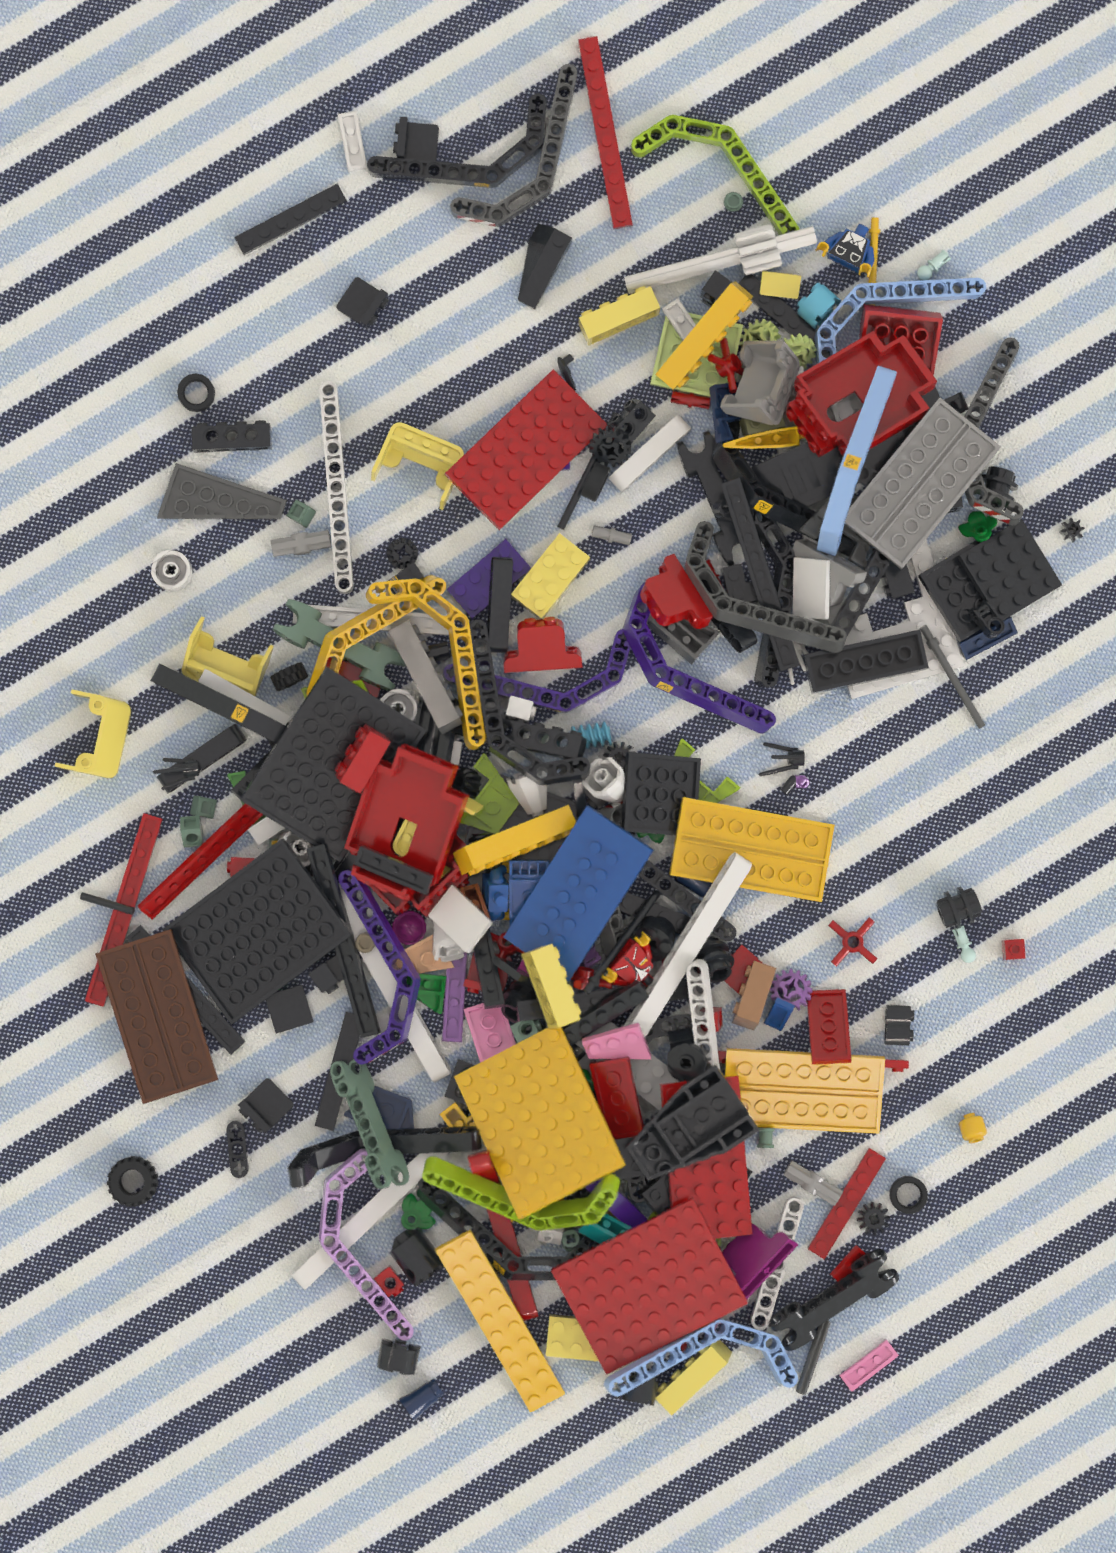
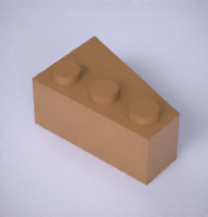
M753 961L751 966H747L744 975L747 977L745 984H741L738 993L741 997L739 1002L735 1003L732 1012L735 1013L732 1021L733 1024L755 1030L759 1024L776 968L757 961Z

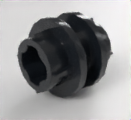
M989 467L987 474H982L986 488L1014 501L1009 492L1010 490L1016 491L1018 489V485L1014 483L1015 473L1001 467ZM991 503L992 507L1000 508L998 503Z
M960 886L956 888V896L951 897L947 891L944 892V898L937 900L936 907L941 921L946 928L955 925L959 929L961 928V920L967 919L969 924H973L974 918L981 916V905L974 889L963 890Z
M708 937L693 962L697 959L704 960L708 965L710 982L719 983L727 980L731 975L734 958L729 952L726 942L719 940V938ZM697 967V974H701V969Z
M516 980L511 982L508 990L503 992L505 1005L501 1007V1012L508 1020L517 1023L516 1002L538 999L534 987Z

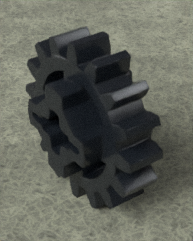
M606 426L605 431L599 428L598 434L593 433V438L590 439L589 452L592 453V459L598 458L597 462H604L605 466H608V463H610L612 467H615L617 462L622 465V459L628 460V454H631L632 442L629 440V435H623V429L619 432L616 431V426L612 430Z

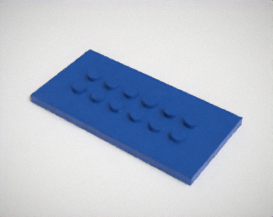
M589 805L586 806L503 938L524 952L553 944V947L557 948L560 958H558L560 966L565 968L567 974L565 979L569 982L654 849Z

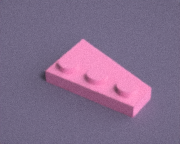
M639 1022L582 1038V1044L588 1059H615L629 1056V1059H651V1053Z

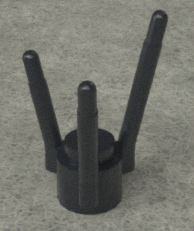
M763 743L764 746L789 751L787 755H772L771 758L787 759V763L791 765L761 772L759 776L798 769V766H804V750L772 743Z
M163 758L164 762L186 764H182V767L153 771V774L183 771V776L187 775L185 778L163 786L162 790L195 780V776H199L198 761H193L192 758Z

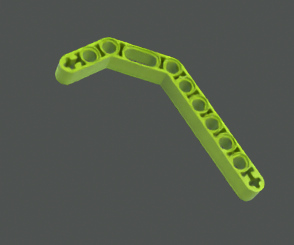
M669 115L632 140L631 152L638 158L646 156L673 137L721 147L778 234L787 233V228L789 231L800 230L732 127ZM674 122L677 124V128L669 129L667 124ZM688 126L709 129L712 135L706 137L691 134L686 131V128ZM657 132L661 135V138L654 140L651 138V134ZM728 133L731 139L723 140L721 134ZM636 145H643V150L640 148L636 149ZM733 149H739L742 152V154L740 156H734L731 151ZM750 165L753 170L747 173L743 171L742 167ZM760 181L763 183V187L757 189L753 186V183ZM771 197L774 203L768 205L764 202V198ZM776 213H782L785 219L782 221H778L775 219L774 215Z
M432 1156L426 1159L422 1173V1179L427 1183L537 1231L598 1223L616 1200L620 1185V1179L617 1176L608 1174L600 1180L587 1198L557 1201L520 1220L515 1213L504 1186Z

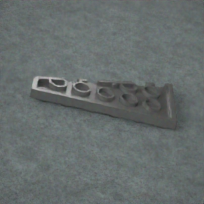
M176 463L157 519L281 520L287 500Z

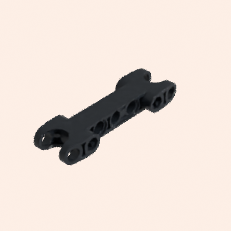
M705 431L702 433L705 448L702 452H690L683 441L677 443V449L687 477L698 476L712 509L716 501L725 500L726 498L721 486L723 481L712 458L714 438L709 431ZM715 516L720 531L713 533L715 544L726 564L732 566L734 565L732 548L736 544H740L733 521Z
M876 1249L863 1255L852 1263L851 1270L853 1272L803 1305L796 1301L791 1302L774 1314L769 1320V1326L773 1331L791 1328L782 1339L781 1343L784 1349L793 1351L804 1346L817 1336L816 1328L866 1295L869 1298H877L892 1288L899 1280L898 1272L895 1269L878 1272L887 1260L885 1251Z

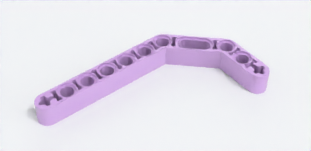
M360 1149L325 1178L319 1243L400 1340H408L414 1333L411 1324L339 1239L343 1192L367 1171L365 1162L361 1158L362 1155H367L366 1149ZM354 1161L358 1163L361 1167L360 1169L353 1163ZM348 1167L354 1168V1173L351 1176H345L344 1174L345 1169ZM332 1180L339 1181V1185L336 1189L329 1188V1184ZM334 1199L337 1201L336 1219L334 1224L326 1225L327 1204L330 1200ZM327 1236L333 1237V1242L330 1245L324 1244V1239ZM339 1251L346 1252V1256L342 1260L336 1259ZM352 1266H358V1272L355 1275L349 1274V1269ZM364 1281L371 1282V1286L367 1290L361 1289ZM383 1296L381 1304H374L375 1297ZM389 1311H395L396 1315L393 1319L389 1320L386 1318ZM399 1322L404 1328H406V1333L401 1332L400 1328L397 1326Z

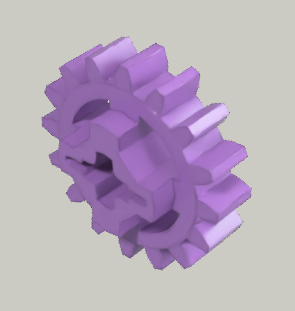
M792 969L787 974L782 970V976L776 974L777 981H772L771 985L773 987L770 988V993L773 995L771 999L772 1001L776 1000L777 997L782 999L778 994L779 990L780 993L784 994L782 1000L795 1005L797 1010L800 1011V1005L806 1007L807 1002L805 1000H811V995H809V993H813V989L809 987L811 986V981H806V974L800 976V970L796 974L793 973ZM799 982L803 984L804 990L799 987ZM794 987L795 991H791V993H789L788 995V990H791Z

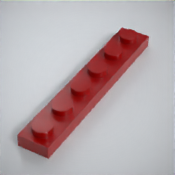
M868 1148L844 1187L835 1206L833 1205L808 1246V1250L825 1260L886 1160L885 1157Z

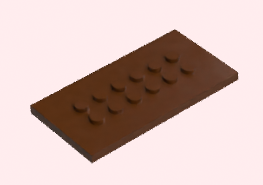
M172 930L160 932L96 953L95 955L142 1103L146 1104L219 1080Z

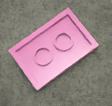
M482 1003L463 1009L480 1063L516 1044L509 1021L501 1012V1007L484 1009V1004Z

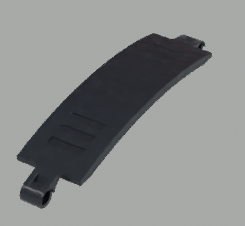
M936 387L921 396L929 406V410L940 398ZM962 392L944 399L946 403L960 414L969 408ZM922 419L870 449L864 464L879 472ZM808 442L751 468L765 487L808 507L831 496L838 474L835 462L841 456L838 446L823 456L818 457L816 453L810 450ZM862 468L859 478L865 479L867 472Z

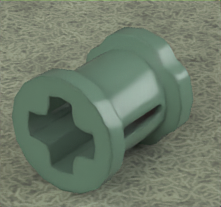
M758 1127L760 1131L757 1148H774L772 1137L775 1128Z
M568 1230L563 1234L562 1247L566 1251L570 1252L579 1243L580 1237L578 1233L574 1230ZM574 1238V1243L567 1244V1239Z

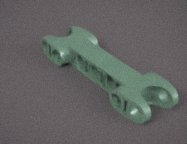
M288 599L285 606L295 613L297 623L290 627L275 624L273 631L287 642L299 648L305 649L308 642L321 648L325 635L333 629L319 622L322 616L320 611L302 602ZM338 638L334 639L333 646L338 643ZM358 642L347 648L343 660L362 669L359 675L360 679L386 691L394 690L396 685L385 676V666L394 664L406 667L400 653L379 642H376L373 649Z
M352 1060L349 1065L344 1061L334 1062L330 1068L332 1081L338 1095L345 1097L367 1151L365 1165L374 1185L379 1189H384L390 1186L391 1181L396 1186L407 1184L409 1181V1171L401 1151L393 1148L372 1095L375 1085L367 1065L359 1064L360 1071L357 1073L355 1070L357 1062L355 1060ZM338 1065L341 1067L340 1075L337 1073ZM399 1172L403 1175L402 1182L398 1179ZM381 1175L385 1178L384 1185L380 1182Z

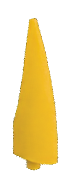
M797 426L748 435L724 443L723 447L747 449L798 446L800 445L799 439L805 438L799 435Z

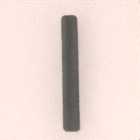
M829 1320L817 1327V1336L812 1341L796 1388V1392L799 1394H807L831 1324Z

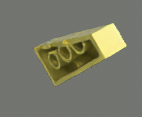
M720 1339L698 1351L694 1357L691 1356L684 1363L685 1366L681 1370L678 1369L671 1375V1380L667 1384L664 1382L658 1387L655 1399L672 1416L728 1364L732 1351Z

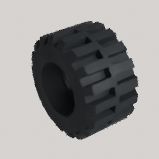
M131 1156L119 1160L112 1166L107 1176V1186H109V1194H112V1198L117 1200L118 1204L126 1205V1207L140 1206L149 1201L156 1193V1188L159 1184L157 1179L158 1173L156 1174V1168L150 1164V1161L144 1160L142 1157ZM128 1170H137L143 1176L144 1186L137 1193H129L122 1185V1176Z

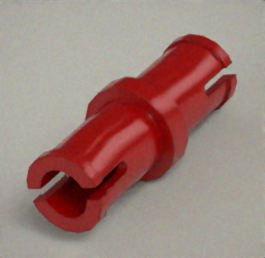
M673 390L670 403L688 405V408L693 406L709 410L711 399L710 397L694 395L691 392L687 394Z

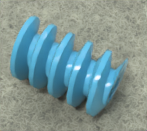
M605 721L602 722L601 728L598 723L594 724V729H592L590 724H587L586 730H584L582 725H579L578 732H581L582 736L587 739L586 749H589L590 743L593 744L594 748H597L598 742L604 747L605 741H608L609 745L612 746L610 727L607 726ZM572 726L571 730L576 731L575 727Z

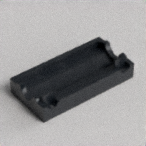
M420 696V706L417 708L415 723L425 728L426 732L415 748L451 762L456 727L442 734L422 696ZM457 698L452 700L454 707L459 706Z

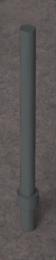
M927 625L920 627L919 629L927 640L928 648L934 652L979 729L984 727V721L940 649L939 641L936 637H933Z

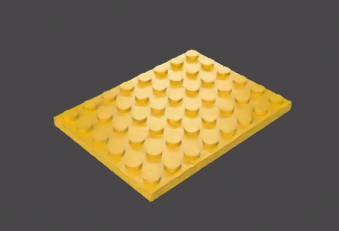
M562 1027L546 1028L454 1076L477 1129H479L486 1149L489 1150L491 1160L518 1219L521 1220L626 1166Z

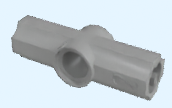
M329 530L314 533L292 534L291 537L271 540L273 557L289 554H307L312 550L331 547Z
M794 1161L790 1162L783 1174L786 1178L801 1185V1188L814 1196H819L834 1206L843 1193L839 1188L825 1181L826 1179L811 1170L808 1171Z

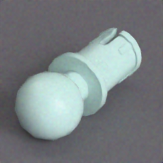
M942 250L932 260H928V266L923 265L917 270L918 278L920 280H929L932 277L933 271L937 273L939 268L951 260L949 254Z
M961 926L959 929H953L952 932L958 944L957 949H962L960 954L962 961L966 963L973 962L976 958V952L969 948L972 942H969L964 926Z

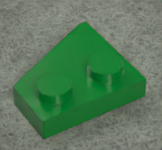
M418 973L421 983L417 1000L435 1013L442 1014L446 976ZM407 976V984L411 986L413 980L410 976Z

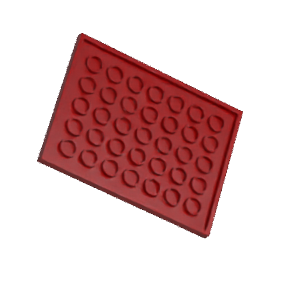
M693 1197L551 1269L556 1282L606 1375L748 1304L740 1285Z

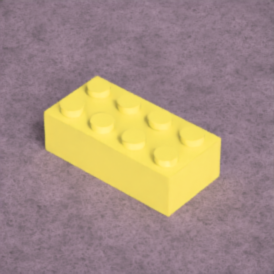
M642 286L629 296L628 294L621 295L617 298L618 301L611 304L610 302H605L599 306L600 309L595 311L590 309L583 312L581 317H579V327L588 346L658 316L660 306L651 286L648 288Z
M559 533L511 593V597L537 618L544 619L590 561V557Z
M550 944L521 954L548 1028H560L580 1020L579 1015L581 1011L578 1004L574 1003L572 998L574 995L573 989L566 982L565 977H567L565 968L560 966L558 960L560 955L557 948Z
M549 1315L546 1356L599 1362L576 1317Z

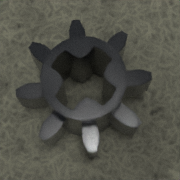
M1069 518V524L1062 522L1064 529L1060 530L1059 533H1064V541L1069 538L1074 543L1076 536L1080 539L1083 537L1080 531L1084 530L1085 527H1080L1079 523L1081 520L1073 522V519ZM1071 526L1073 529H1076L1073 535L1071 531H1068Z

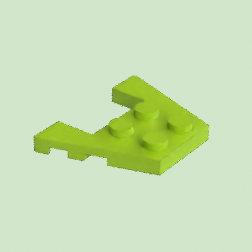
M681 739L674 756L690 757L695 749L684 739ZM726 777L715 791H712L700 781L699 800L718 803L738 791L741 787L729 777Z
M483 753L473 768L489 779L475 798V801L484 807L475 815L463 812L460 823L497 834L520 803L487 755Z

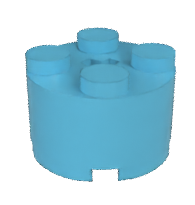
M816 283L811 289L812 293L808 297L804 296L797 304L799 306L797 314L815 330L817 325L820 327L834 311V306H838L841 303L840 298L824 284L821 285L820 283Z

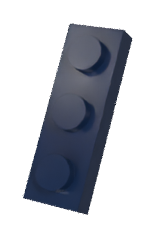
M1011 616L1003 620L1005 628L996 638H987L979 630L963 641H957L963 657L968 660L1018 634ZM990 624L991 629L997 631L996 626Z

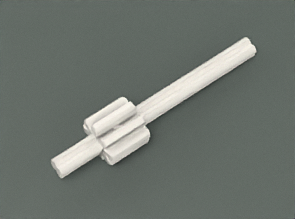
M769 224L736 233L737 247L624 277L628 294L634 293L636 289L642 286H646V288L651 286L653 288L742 264L745 275L780 267L782 265L780 253L817 243L814 227L811 226L775 236L773 226Z

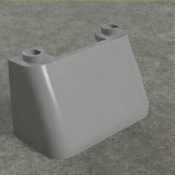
M744 341L739 356L746 367L735 396L732 394L725 395L721 401L720 408L729 415L767 425H778L799 372V359L785 341Z

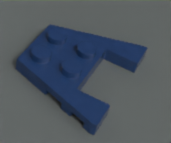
M728 383L715 384L709 388L716 443H725L733 440L728 422L740 421L742 418L726 414L720 408L721 401L725 395L732 394L735 396L736 393H730Z

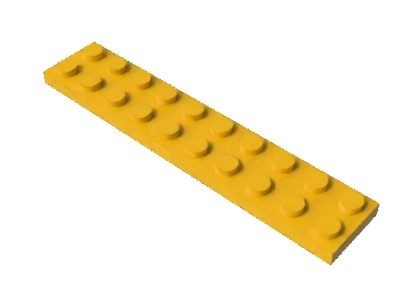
M468 1230L436 1247V1253L530 1413L565 1395L564 1389L472 1231Z

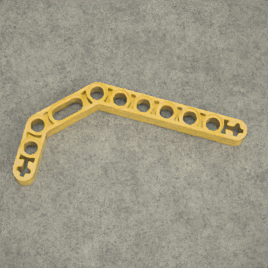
M428 575L421 579L439 595L443 594L446 590V582L437 576ZM410 586V590L413 593L419 591L416 586ZM426 598V603L433 599ZM404 601V605L401 608L399 607L400 602L377 604L328 632L324 637L306 694H309L323 673L329 657L332 656L329 668L338 673L347 648L419 607L411 601ZM387 609L388 613L383 617V612ZM371 619V624L367 627L366 623ZM354 628L355 632L350 636V631ZM338 638V643L333 646L334 639Z
M419 579L373 583L366 591L368 602L382 604L411 601L448 630L459 708L463 714L461 720L463 722L464 743L470 750L478 749L484 744L486 736L467 616ZM410 586H416L419 593H413L410 590ZM391 588H397L400 595H394L391 592ZM373 590H375L376 593H380L378 597L375 593H372ZM426 598L433 599L447 611V615L443 616L426 603ZM459 620L463 627H456L454 621ZM457 640H463L465 647H460L457 644ZM460 659H466L468 666H462ZM462 678H468L471 685H465ZM465 697L472 698L474 704H467L465 701ZM468 716H473L476 719V724H471L468 721ZM473 736L479 740L477 743L471 739Z

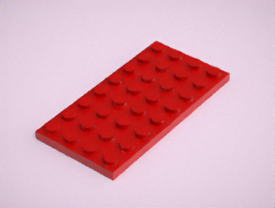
M553 369L444 475L500 530L590 443L593 433L598 434V429H605L607 423Z
M739 1076L725 1077L741 1100ZM689 1081L660 1084L662 1107ZM744 1141L724 1154L712 1156L710 1159L701 1160L685 1168L682 1167L668 1173L671 1208L693 1197L715 1239L752 1234Z

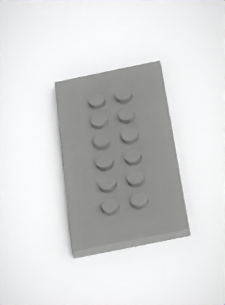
M939 398L852 504L844 524L900 569H903L1001 446L943 399Z

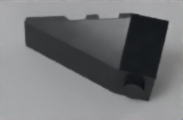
M538 223L528 242L518 301L534 310L536 309L571 246L572 237L556 228Z

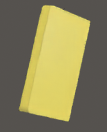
M762 271L760 294L798 299L801 275Z

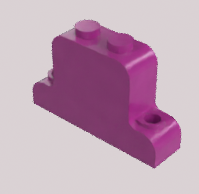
M752 1224L751 1235L736 1236L733 1241L727 1244L722 1253L730 1268L735 1272V1278L746 1299H748L798 1244L783 1232H778L770 1238L765 1231Z

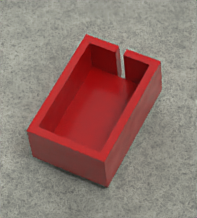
M367 724L357 730L355 742L347 747L345 759L343 762L340 761L335 768V776L339 782L360 794L391 743L386 735Z

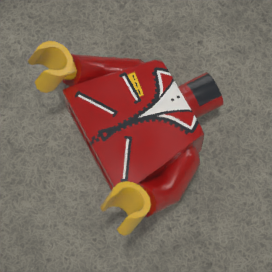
M643 931L639 939L637 937L634 938L637 942L632 939L627 941L612 964L607 968V975H602L603 979L620 986H628L637 979L646 987L653 982L654 978L649 974V971L653 968L649 945L650 938Z

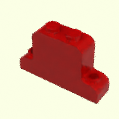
M675 554L665 557L662 565L659 566V574L648 578L640 592L641 600L649 608L652 618L661 626H668L686 619L691 626L701 629L707 627L713 617Z
M545 617L539 620L527 618L519 622L517 625L518 649L510 650L503 656L504 673L582 668L580 649L575 646L565 645L564 623L555 617Z

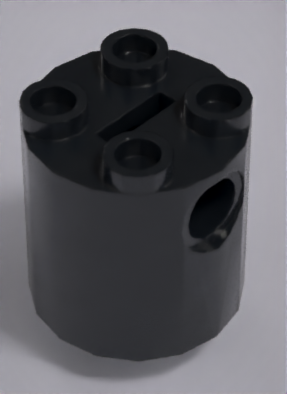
M421 1229L405 1230L394 1238L392 1250L389 1253L415 1287L433 1276V1273L444 1267L435 1251V1247Z

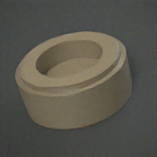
M368 932L361 933L355 940L356 948L362 953H368L375 947Z

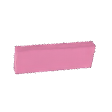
M886 1339L839 1376L848 1388L854 1391L899 1355Z

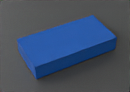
M777 997L764 1020V1024L782 1031L795 1005Z

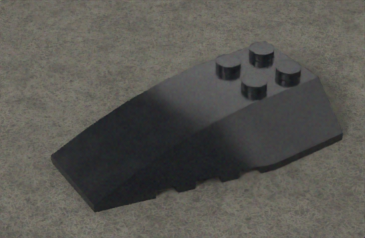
M713 1065L684 1084L626 1146V1149L649 1181L674 1172L676 1169L685 1168L701 1160L710 1159L712 1156L724 1154L760 1130L725 1076L716 1065Z

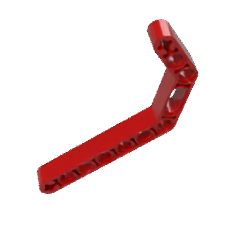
M489 1150L480 1151L468 1156L472 1174L479 1175L501 1185ZM487 1209L494 1236L516 1256H522L510 1219ZM508 1266V1269L511 1271L517 1270L514 1266ZM507 1279L514 1305L523 1321L539 1317L529 1280Z

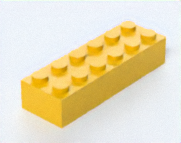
M736 281L730 283L655 375L673 390L677 387H683L690 379L688 377L689 373L696 372L702 365L700 360L703 357H708L715 349L713 344L721 342L727 335L725 330L737 323L740 319L738 314L746 311L753 302L750 300L753 296Z
M566 805L467 845L454 852L453 855L461 874L469 873L471 876L486 868L489 869L503 861L506 862L518 855H523L533 849L567 837L576 821L569 805Z

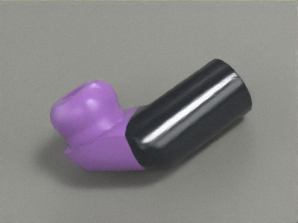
M792 775L780 790L788 795L793 788L808 787L809 780L804 775Z

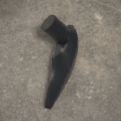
M568 354L563 359L558 357L559 370L567 384L575 391L576 388L571 377V371L567 366L574 358L571 354Z

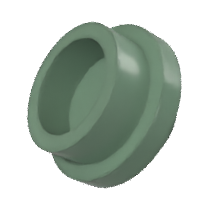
M737 192L728 193L724 198L725 208L731 212L741 209L743 205L742 196Z

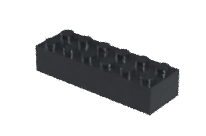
M920 630L845 645L843 650L838 653L822 650L804 654L803 656L807 668L806 673L811 695L919 672L929 668Z

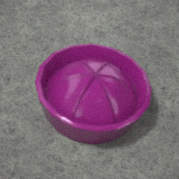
M406 911L404 914L400 913L394 919L392 929L400 943L414 945L424 938L426 923L419 913Z

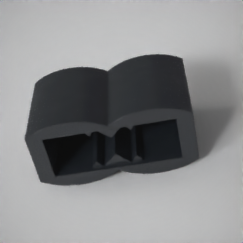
M886 1005L885 1045L909 1046L910 1041H913L914 1031L910 1030V1022H914V1010H911V1006Z

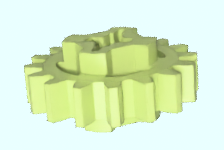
M756 319L754 325L748 323L749 328H743L745 334L741 335L743 341L739 342V345L742 347L744 341H758L757 339L759 341H777V339L781 338V335L778 333L779 329L771 321L768 322L763 319L760 322Z
M800 333L797 337H794L792 334L789 340L784 338L785 343L799 359L800 366L806 369L807 363H813L811 358L816 357L814 352L817 349L811 338L809 339L807 335L802 337Z

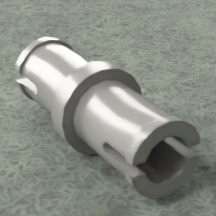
M594 525L591 537L608 540V543L617 542L629 546L632 533L617 531L612 527L608 529Z

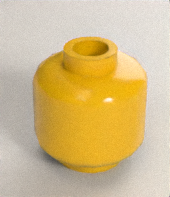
M975 1113L964 1115V1119L959 1122L962 1138L965 1141H969V1143H977L984 1140L987 1129L983 1117L975 1116Z

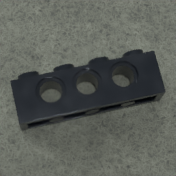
M265 420L255 421V424L238 421L235 422V425H227V422H217L216 426H208V423H197L195 427H191L192 450L194 453L272 449L271 425L266 423ZM249 431L256 432V437L253 440L246 438ZM212 432L217 433V439L213 442L207 440L208 435ZM229 432H236L237 437L235 440L229 441L227 440V434Z

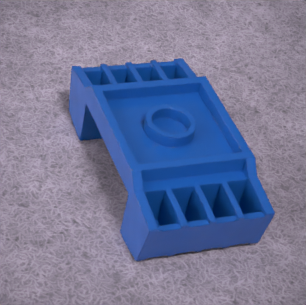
M509 860L510 926L550 865V860Z

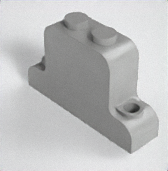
M808 539L795 540L793 546L795 557L830 560L829 607L842 603L847 587H854L855 584H860L865 580L867 572L837 555L832 556L817 551V544Z

